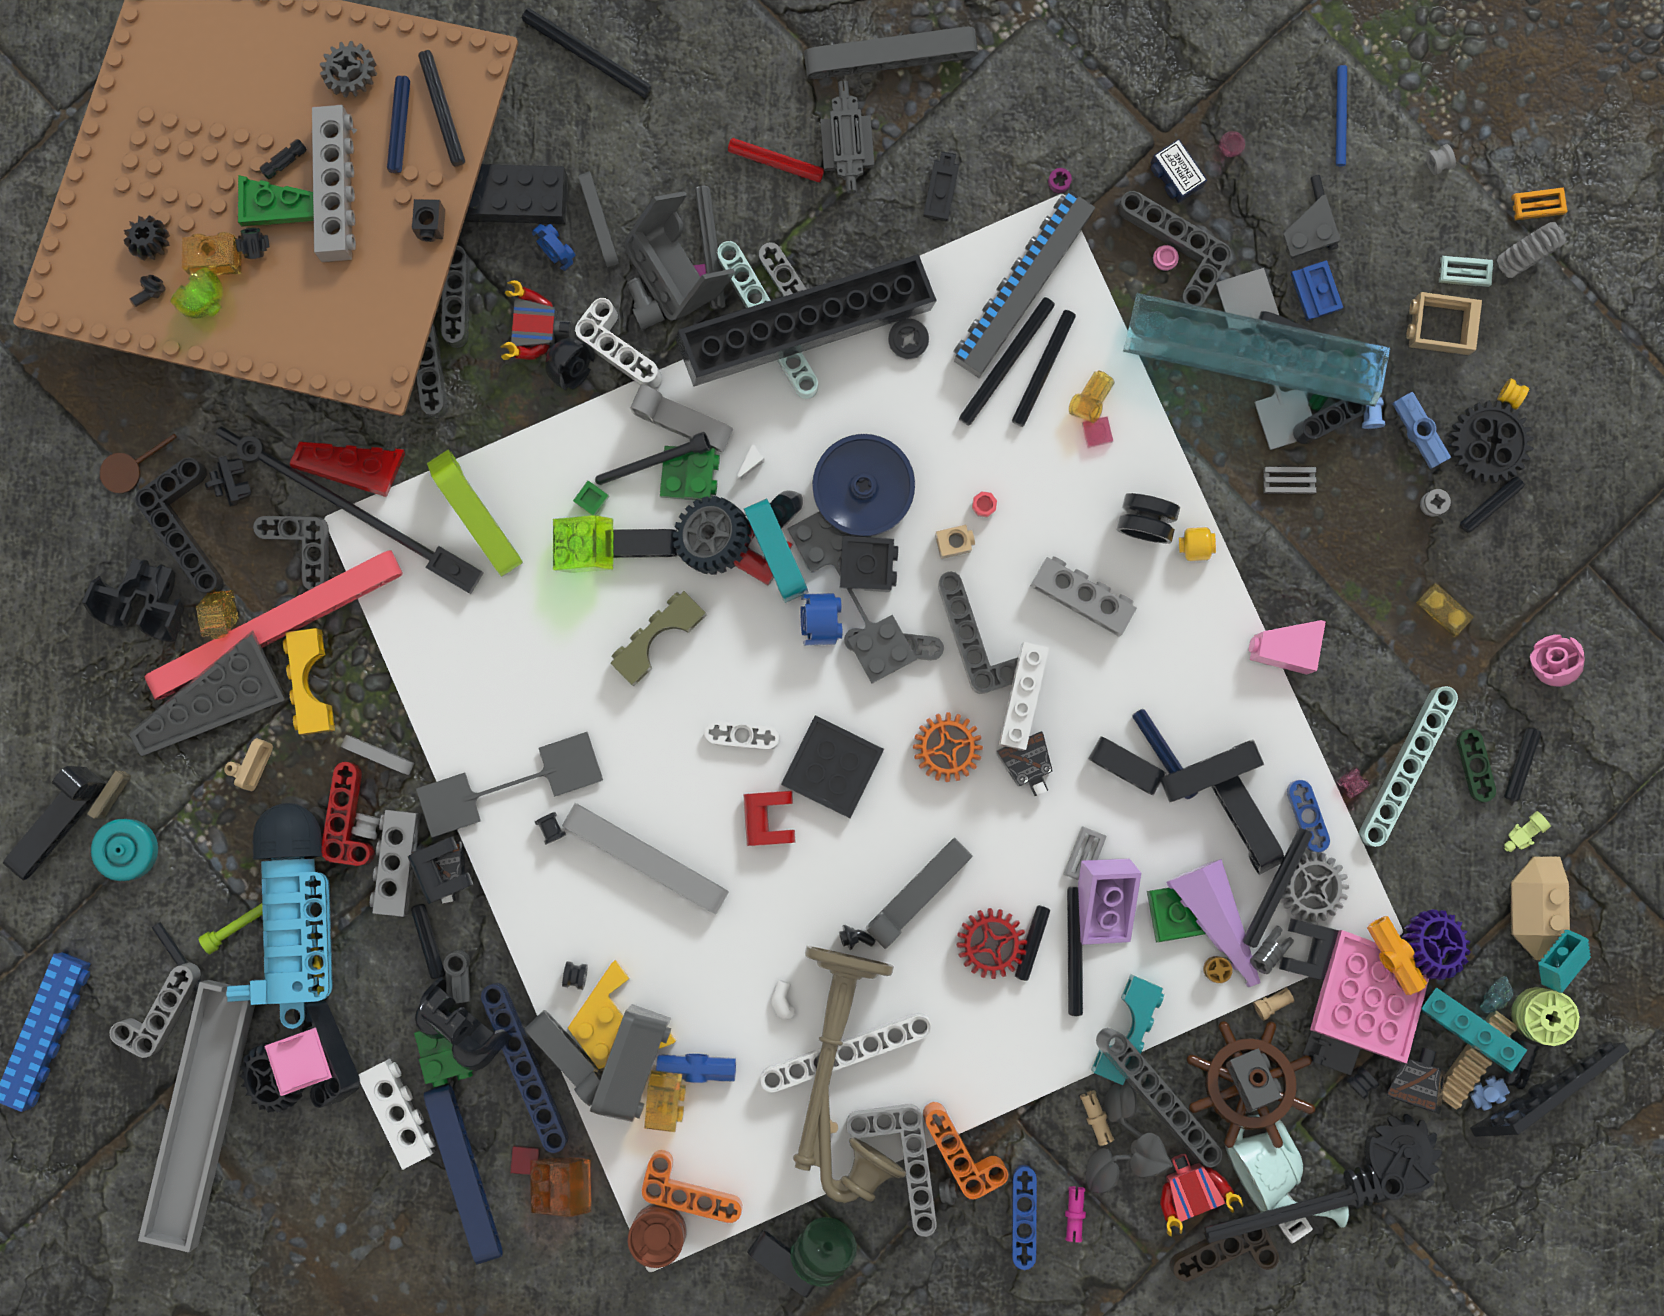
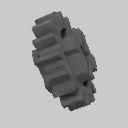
M350 41L348 46H344L343 42H339L338 49L331 46L332 53L330 55L324 53L323 56L326 62L320 63V67L323 70L320 72V75L327 88L332 89L335 95L341 91L344 97H347L349 92H352L356 97L358 95L357 90L359 89L366 92L365 85H373L374 83L371 76H377L374 68L377 64L374 58H372L373 56L369 49L365 50L361 43L356 47L353 41ZM357 57L362 59L364 61V64L361 63L360 60H357ZM333 75H336L337 78H340V81L336 80L333 77Z

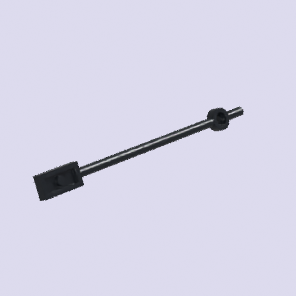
M222 426L217 429L216 435L235 445L238 455L243 460L250 463L262 461L429 560L425 568L467 593L471 594L484 574L481 570L440 546L437 547L435 552L266 453L263 442L254 436L241 438ZM252 446H255V453L250 454L249 449Z

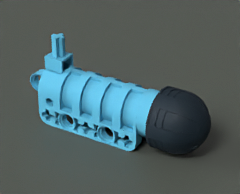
M284 803L266 810L257 820L253 831V860L271 859V861L261 862L265 980H252L250 985L227 986L226 995L227 1002L251 1001V1005L280 1004L281 1023L285 1027L293 1029L299 1027L305 1020V1002L323 1000L332 992L330 888L326 875L315 872V859H305L322 856L321 830L316 818L310 811L300 805ZM315 878L321 881V886L316 887V895H322V899H310V895H315V888L310 887V882H313ZM316 902L322 907V913L318 917H314L310 911L311 906ZM323 920V924L317 925V932L323 935L321 939H318V947H324V950L311 952V948L317 947V940L311 938V934L316 933V925H310V921ZM315 955L323 958L324 964L321 969H316L312 965V959ZM324 973L325 976L319 977V985L324 986V991L318 995V991L313 990V986L318 984V977L312 978V974ZM289 1009H296L300 1013V1020L296 1024H290L286 1021L285 1015Z

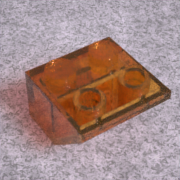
M569 1157L530 1160L531 1213L573 1217L591 1212L590 1159Z

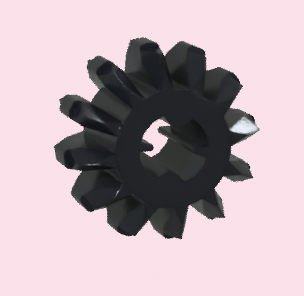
M138 215L137 223L129 221L131 229L124 230V234L127 237L123 241L133 256H138L141 260L145 261L147 257L155 260L157 253L164 255L162 248L170 246L167 240L170 235L162 221L156 220L150 215L146 219Z

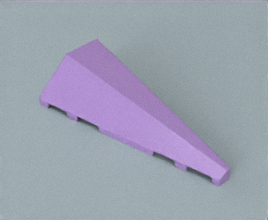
M1222 859L1209 862L1193 871L1167 881L1168 887L1178 893L1182 899L1180 902L1184 907H1189L1197 917L1196 922L1218 950L1224 952L1231 960L1233 969L1238 970L1246 979V985L1251 987L1261 983L1257 970L1250 962L1252 957L1250 948L1243 942L1245 932Z

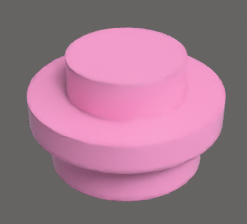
M1169 245L1160 246L1153 255L1155 266L1163 271L1173 269L1179 260L1178 252Z

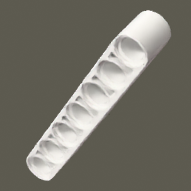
M917 1013L841 1040L843 1045L837 1048L832 1072L926 1038L932 1029L930 1020L926 1015ZM922 1019L927 1023V1027L922 1033H917L912 1029L914 1021ZM897 1028L902 1031V1038L899 1041L893 1042L889 1040L887 1035L891 1029ZM868 1037H873L878 1041V1046L874 1050H867L863 1046L864 1040ZM843 1046L851 1047L854 1052L853 1056L849 1059H842L838 1053L840 1048ZM821 1048L766 1068L760 1080L763 1089L771 1093L778 1092L815 1078L817 1066L814 1063V1059L820 1055ZM794 1064H800L805 1072L800 1077H794L790 1073V1067ZM776 1073L780 1078V1082L775 1086H771L765 1081L766 1075Z

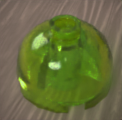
M204 267L188 278L190 282L185 287L181 285L170 300L174 308L184 316L192 319L203 318L206 315L213 317L222 308L219 304L223 299L224 290L222 283L213 271Z

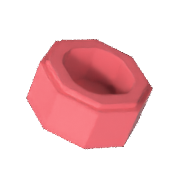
M980 492L973 498L972 509L977 516L989 517L996 511L997 500L992 493Z

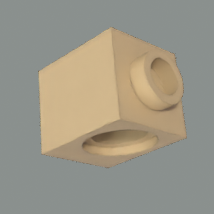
M966 525L936 531L935 533L941 559L970 553L972 551L971 546L975 545L972 530L968 531ZM953 535H958L962 538L963 545L959 548H954L950 545L949 538Z

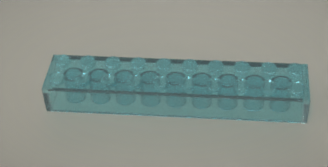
M1140 293L1136 294L1123 352L1373 407L1376 406L1383 390L1390 351L1389 347Z

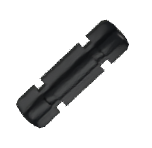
M299 139L290 143L291 147H285L270 159V163L266 162L260 166V171L267 179H271L276 175L277 170L282 171L295 161L297 155L300 157L307 151Z

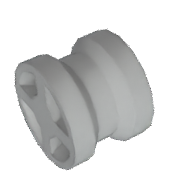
M1448 144L1441 146L1437 151L1430 150L1426 152V162L1433 175L1440 174L1443 169L1450 170L1455 168L1456 158Z
M1434 489L1426 493L1420 501L1422 512L1430 517L1445 513L1451 505L1448 493L1442 489Z
M356 813L355 819L357 823L352 828L351 833L376 839L378 835L376 829L379 826L380 818Z

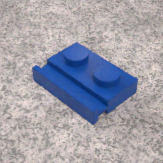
M1327 260L1291 272L1290 275L1306 321L1343 309Z

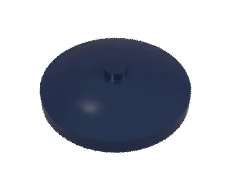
M872 434L851 435L832 444L820 457L813 475V496L823 518L835 529L857 537L876 536L894 528L908 513L915 494L914 472L907 456L891 441Z

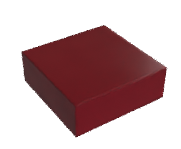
M514 1145L510 1173L537 1175L540 1148Z

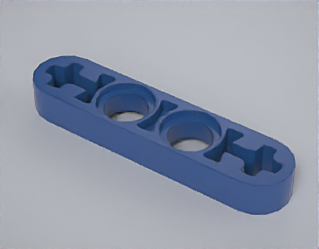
M1027 1165L1018 1166L1012 1175V1260L1015 1266L1022 1270L1030 1269L1036 1262L1037 1178L1033 1169ZM1022 1171H1026L1028 1176H1032L1026 1182L1027 1190L1032 1189V1193L1025 1191L1017 1193V1189L1022 1190V1182L1017 1179L1018 1176H1022ZM1022 1197H1028L1031 1200V1207L1027 1211H1021L1017 1208V1201ZM1026 1223L1030 1225L1031 1233L1023 1238L1017 1234V1228L1020 1224ZM1016 1242L1024 1244L1032 1242L1031 1246L1026 1244V1252L1031 1256V1258L1026 1259V1263H1021V1260L1017 1258V1255L1022 1254L1021 1244L1016 1245Z

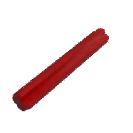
M731 138L728 144V151L730 153L816 182H821L824 169L735 138Z

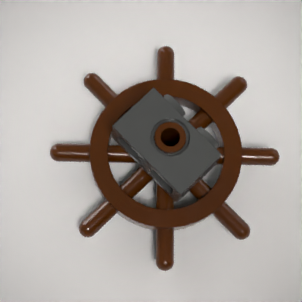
M1222 1021L1219 1023V1030L1226 1046L1214 1056L1212 1061H1207L1195 1055L1187 1057L1188 1064L1207 1072V1097L1191 1103L1189 1111L1197 1113L1212 1106L1221 1118L1230 1123L1224 1141L1225 1146L1228 1148H1232L1235 1145L1240 1128L1249 1130L1265 1128L1273 1146L1281 1148L1283 1140L1275 1123L1282 1119L1291 1107L1307 1114L1315 1112L1313 1104L1295 1097L1296 1077L1294 1072L1311 1065L1312 1058L1306 1055L1289 1062L1287 1057L1271 1044L1276 1030L1274 1022L1266 1024L1261 1040L1241 1039L1236 1041L1229 1024ZM1243 1051H1251L1246 1054H1242ZM1232 1055L1233 1059L1226 1063L1227 1069L1222 1067L1224 1061ZM1268 1058L1277 1066V1068L1269 1070L1270 1063ZM1218 1077L1233 1082L1235 1085L1219 1091ZM1280 1077L1283 1080V1092L1277 1080ZM1240 1095L1237 1108L1233 1111L1225 1101ZM1279 1101V1105L1270 1113L1267 1105ZM1257 1110L1260 1117H1247L1245 1114L1246 1112L1250 1113Z

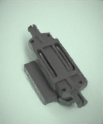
M839 81V97L832 99L830 119H820L824 171H837L838 177L846 181V193H851L850 183H852V193H856V179L863 175V168H874L871 116H861L857 97L849 96V82L844 81L843 91L842 81Z

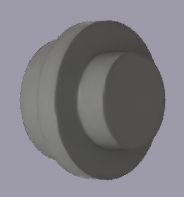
M951 1178L940 1182L939 1192L942 1203L954 1205L955 1199L959 1198L957 1183H953Z

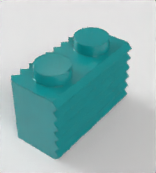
M1568 929L1564 930L1561 937H1558L1559 940L1555 941L1556 944H1552L1553 947L1550 948V951H1547L1544 958H1541V961L1538 962L1541 984L1559 993H1563L1591 958L1590 947L1588 946L1589 940Z

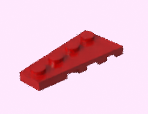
M299 442L290 461V466L303 472L387 497L405 456L404 449L389 451L379 447L362 449L352 445L335 447L332 444Z

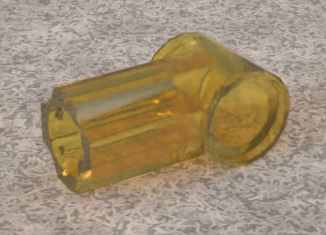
M1100 370L1095 371L1082 393H1077L1073 396L1069 404V414L1095 423L1102 413V403L1115 383L1113 378Z

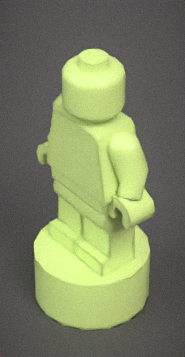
M1536 811L1529 817L1530 821L1522 828L1519 827V824L1515 825L1509 833L1511 841L1504 844V849L1512 852L1516 849V846L1522 850L1533 845L1534 841L1531 838L1540 831L1544 833L1551 827L1550 823L1539 811Z

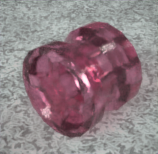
M1358 767L1353 768L1337 781L1340 787H1344L1349 799L1358 795L1370 785L1367 779L1361 777V771Z

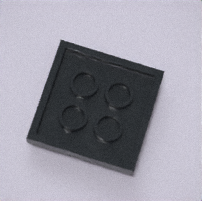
M815 715L781 785L851 819L884 749Z

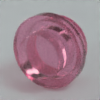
M1227 132L1220 139V150L1228 157H1236L1244 150L1245 140L1238 132Z

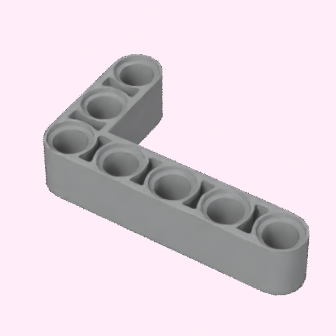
M903 1104L852 1112L847 1118V1130L855 1138L900 1133L913 1228L920 1236H930L936 1229V1216L920 1109L913 1104ZM908 1111H913L917 1114V1119L914 1123L908 1124L904 1122L903 1115ZM888 1115L892 1121L889 1126L881 1127L877 1124L878 1117ZM856 1118H861L866 1123L865 1128L860 1131L854 1130L851 1127V1122ZM912 1137H916L921 1141L920 1147L915 1150H911L906 1146L907 1141ZM921 1164L924 1167V1172L919 1176H915L910 1173L911 1166ZM924 1190L928 1193V1197L925 1201L918 1202L913 1198L915 1192ZM920 1217H929L931 1219L930 1226L927 1228L919 1227L917 1221Z

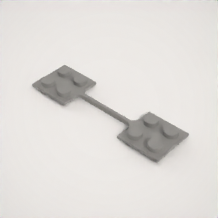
M1261 268L1216 282L1215 284L1230 330L1245 326H1251L1255 329L1274 386L1273 396L1254 402L1269 449L1272 450L1295 443L1297 441L1293 435L1294 427L1299 422L1312 416L1303 387L1288 392L1280 390L1261 330L1256 325L1261 311L1279 315L1265 270ZM1306 425V432L1312 435V430Z

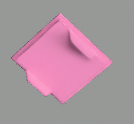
M316 1028L265 1046L281 1096L332 1078Z

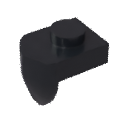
M783 491L770 503L781 529L801 510L803 505L802 494L795 491Z

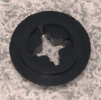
M915 319L898 321L889 332L890 349H892L896 356L906 360L918 358L926 351L929 343V334L926 327ZM915 331L913 337L915 344L909 343L903 348L904 338L902 335L909 336L910 333L912 334Z

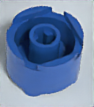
M834 593L802 594L801 600H806L805 606L800 608L802 635H807V640L803 641L804 646L835 645L837 640L842 639L843 635L842 623H838L837 614L841 613V598L835 597Z

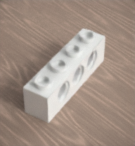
M1027 642L1021 644L998 745L1022 751L1026 750L1049 647Z
M388 1059L358 1074L365 1094L402 1170L432 1155L435 1152L433 1147L436 1146L434 1138L430 1132L426 1133L422 1125L424 1118L419 1109H414L411 1102L413 1099L412 1093L408 1086H403L399 1078L401 1071L396 1062L392 1063L391 1059ZM384 1082L392 1086V1095H385L382 1092V1084ZM394 1106H400L404 1110L403 1119H398L394 1116ZM409 1129L415 1133V1142H409L405 1139V1130Z

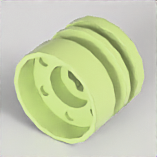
M1534 987L1523 991L1514 1001L1511 1012L1512 1021L1517 1025V1031L1527 1039L1544 1045L1556 1046L1566 1043L1574 1036L1579 1026L1580 1016L1577 1006L1572 999L1563 993L1546 988ZM1547 1014L1553 1016L1551 1021L1546 1019Z

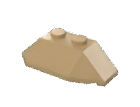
M1532 857L1528 864L1511 881V934L1534 960H1541L1547 954V951H1550V948L1553 947L1552 944H1556L1555 941L1559 940L1558 937H1561L1564 930H1570L1569 882L1560 857Z

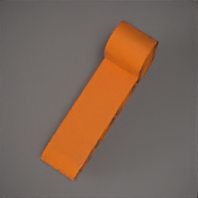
M931 1102L925 1106L923 1117L927 1128L967 1198H980L1006 1183L1008 1171L1001 1158L989 1156L975 1164L944 1106L938 1102ZM937 1114L942 1123L940 1127H938L932 1115ZM945 1136H954L952 1142L948 1144L942 1143V1139ZM957 1158H966L964 1164L960 1166L954 1165ZM994 1167H999V1168H1001V1170H1000V1172H999L998 1174H996V1175H990V1174H989V1171H990L992 1168H994ZM968 1181H978L976 1186L972 1188L966 1187Z
M665 1150L656 1151L652 1155L642 1186V1196L645 1201L726 1223L736 1222L740 1218L743 1205L739 1197L670 1179L673 1167L672 1155ZM656 1158H664L668 1163V1167L664 1170H659L655 1167L654 1160ZM652 1183L658 1184L661 1188V1193L659 1195L650 1194L648 1192V1185ZM682 1190L686 1193L687 1199L683 1202H678L673 1198V1192ZM707 1196L711 1199L712 1206L702 1208L698 1203V1199ZM717 1199L721 1200L718 1212L714 1211ZM729 1203L734 1204L735 1210H733L732 1214H728L727 1208H724L728 1207Z

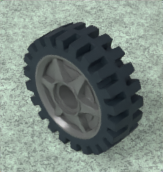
M708 496L702 497V502L697 499L693 501L694 507L688 505L685 508L688 512L686 515L683 513L679 515L682 522L675 523L674 527L678 532H673V538L677 540L673 543L677 549L678 556L688 566L703 574L717 575V571L720 573L727 572L726 567L732 569L735 567V560L740 562L743 559L740 554L741 552L747 553L748 548L745 544H750L751 538L748 534H751V528L748 526L750 523L745 517L746 515L732 502L717 496H712V498Z

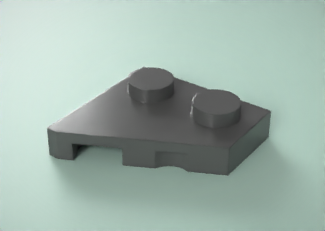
M1326 194L1322 195L1284 232V238L1291 259L1341 242Z

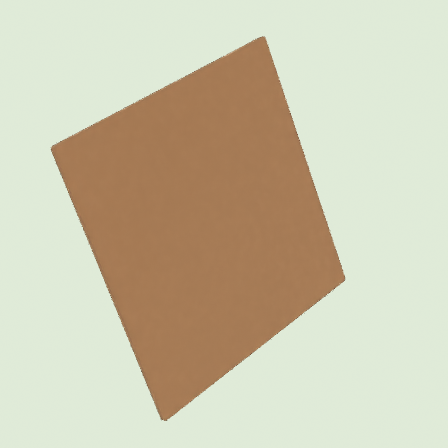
M124 0L13 321L14 324L23 329L393 415H404L518 47L517 38L343 0ZM353 41L356 47L361 43L365 50L369 49L373 56L372 58H374L377 64L374 67L377 76H371L374 82L373 85L366 84V92H363L361 89L357 90L358 95L356 97L352 92H349L347 97H344L341 91L335 95L332 89L327 88L320 75V72L323 71L320 63L326 62L323 56L324 53L330 55L332 53L330 47L333 46L338 49L339 42H343L344 46H348L349 42ZM425 50H430L434 57L465 158V163L454 167L450 161L418 54ZM357 57V60L364 64V61ZM333 75V77L336 80L340 81V78H337L336 75ZM400 75L407 76L410 80L403 165L401 173H390L387 169L394 87L395 78ZM343 105L346 112L352 116L353 128L357 129L354 134L350 130V138H352L354 153L350 154V162L353 163L354 177L351 178V186H353L355 200L351 202V210L354 211L355 226H352V234L356 242V249L352 250V260L320 261L314 253V221L241 227L238 223V175L245 176L254 181H267L272 185L280 187L289 186L313 192L312 107ZM338 133L332 134L330 138L335 137ZM299 139L307 151L300 157L297 155L295 161L282 171L277 170L274 177L267 179L260 171V166L266 162L270 163V159L285 147H291L290 143ZM338 156L332 158L330 162L336 161L338 159ZM339 180L332 182L330 186L336 185ZM414 199L441 201L445 208L443 239L425 242L416 237L412 230ZM340 204L334 205L331 210L337 209ZM138 215L144 219L149 215L153 216L156 220L162 221L165 229L169 232L170 237L167 240L170 246L163 247L164 255L157 253L155 260L147 257L144 261L138 256H133L124 244L123 240L127 237L124 234V230L131 229L129 221L138 222ZM427 219L423 225L431 224L434 219ZM259 228L263 235H268L270 247L267 248V251H264L263 257L247 259L242 254V251L237 252L235 239H238V236L241 235V230ZM340 228L333 230L331 235L338 233ZM154 275L160 278L166 288L165 292L161 293L159 298H151L134 307L129 298L144 290L140 282L141 277Z

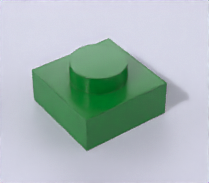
M587 481L573 502L595 517L610 496L590 481Z

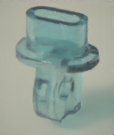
M1506 976L1500 977L1485 993L1484 1002L1480 1005L1483 1012L1490 1013L1495 1012L1497 1009H1502L1512 999L1514 990Z

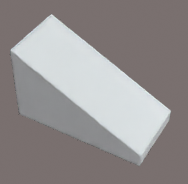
M753 444L737 474L739 480L765 461Z

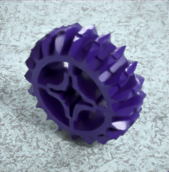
M1434 909L1420 912L1409 920L1411 924L1404 927L1407 934H1404L1401 938L1407 941L1415 952L1413 960L1415 961L1416 968H1419L1422 975L1426 974L1427 979L1443 980L1454 977L1456 973L1464 970L1462 965H1466L1469 962L1465 956L1471 953L1466 948V945H1469L1471 941L1466 940L1464 936L1468 931L1461 930L1460 928L1463 922H1455V915H1447L1446 911ZM1431 925V930L1428 931L1427 936H1424L1427 927ZM1446 953H1449L1447 960L1442 965V959H1445Z

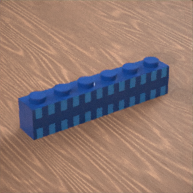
M63 952L53 954L0 1081V1104L23 1112L31 1109L38 1102L40 1097L38 1090L41 1083L46 1081L50 1073L48 1066L51 1059L55 1058L60 1049L59 1039L70 1025L69 1015L71 1010H74L80 1001V995L78 994L81 986H84L90 977V971L88 970L91 963Z

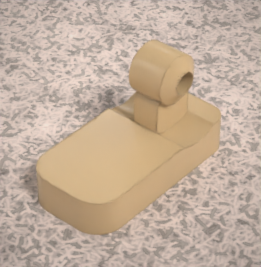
M256 738L252 741L242 765L235 762H228L225 765V773L236 778L234 781L235 786L249 791L255 790L271 755L273 745Z

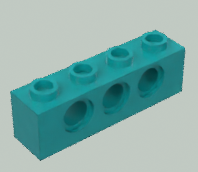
M1435 988L1421 1008V1012L1509 1073L1514 1071L1527 1052V1049L1438 988Z

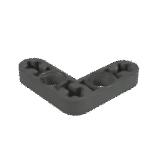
M261 516L256 519L253 529L259 538L302 540V582L305 588L311 590L329 580V527L326 520L321 517ZM289 521L295 522L297 530L293 535H289L285 529ZM266 523L268 525H278V530H262V525ZM315 524L320 526V531H316V533L310 529ZM310 539H321V543H310ZM313 547H318L321 551V557L318 561H314L310 557L309 553ZM310 565H321V568H310ZM315 575L320 577V582L316 584L311 581V577Z

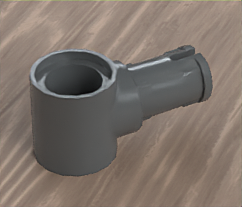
M634 278L628 281L627 286L635 302L633 305L635 309L632 310L641 330L664 321L665 319L656 299L653 300L652 297L648 296L641 279Z

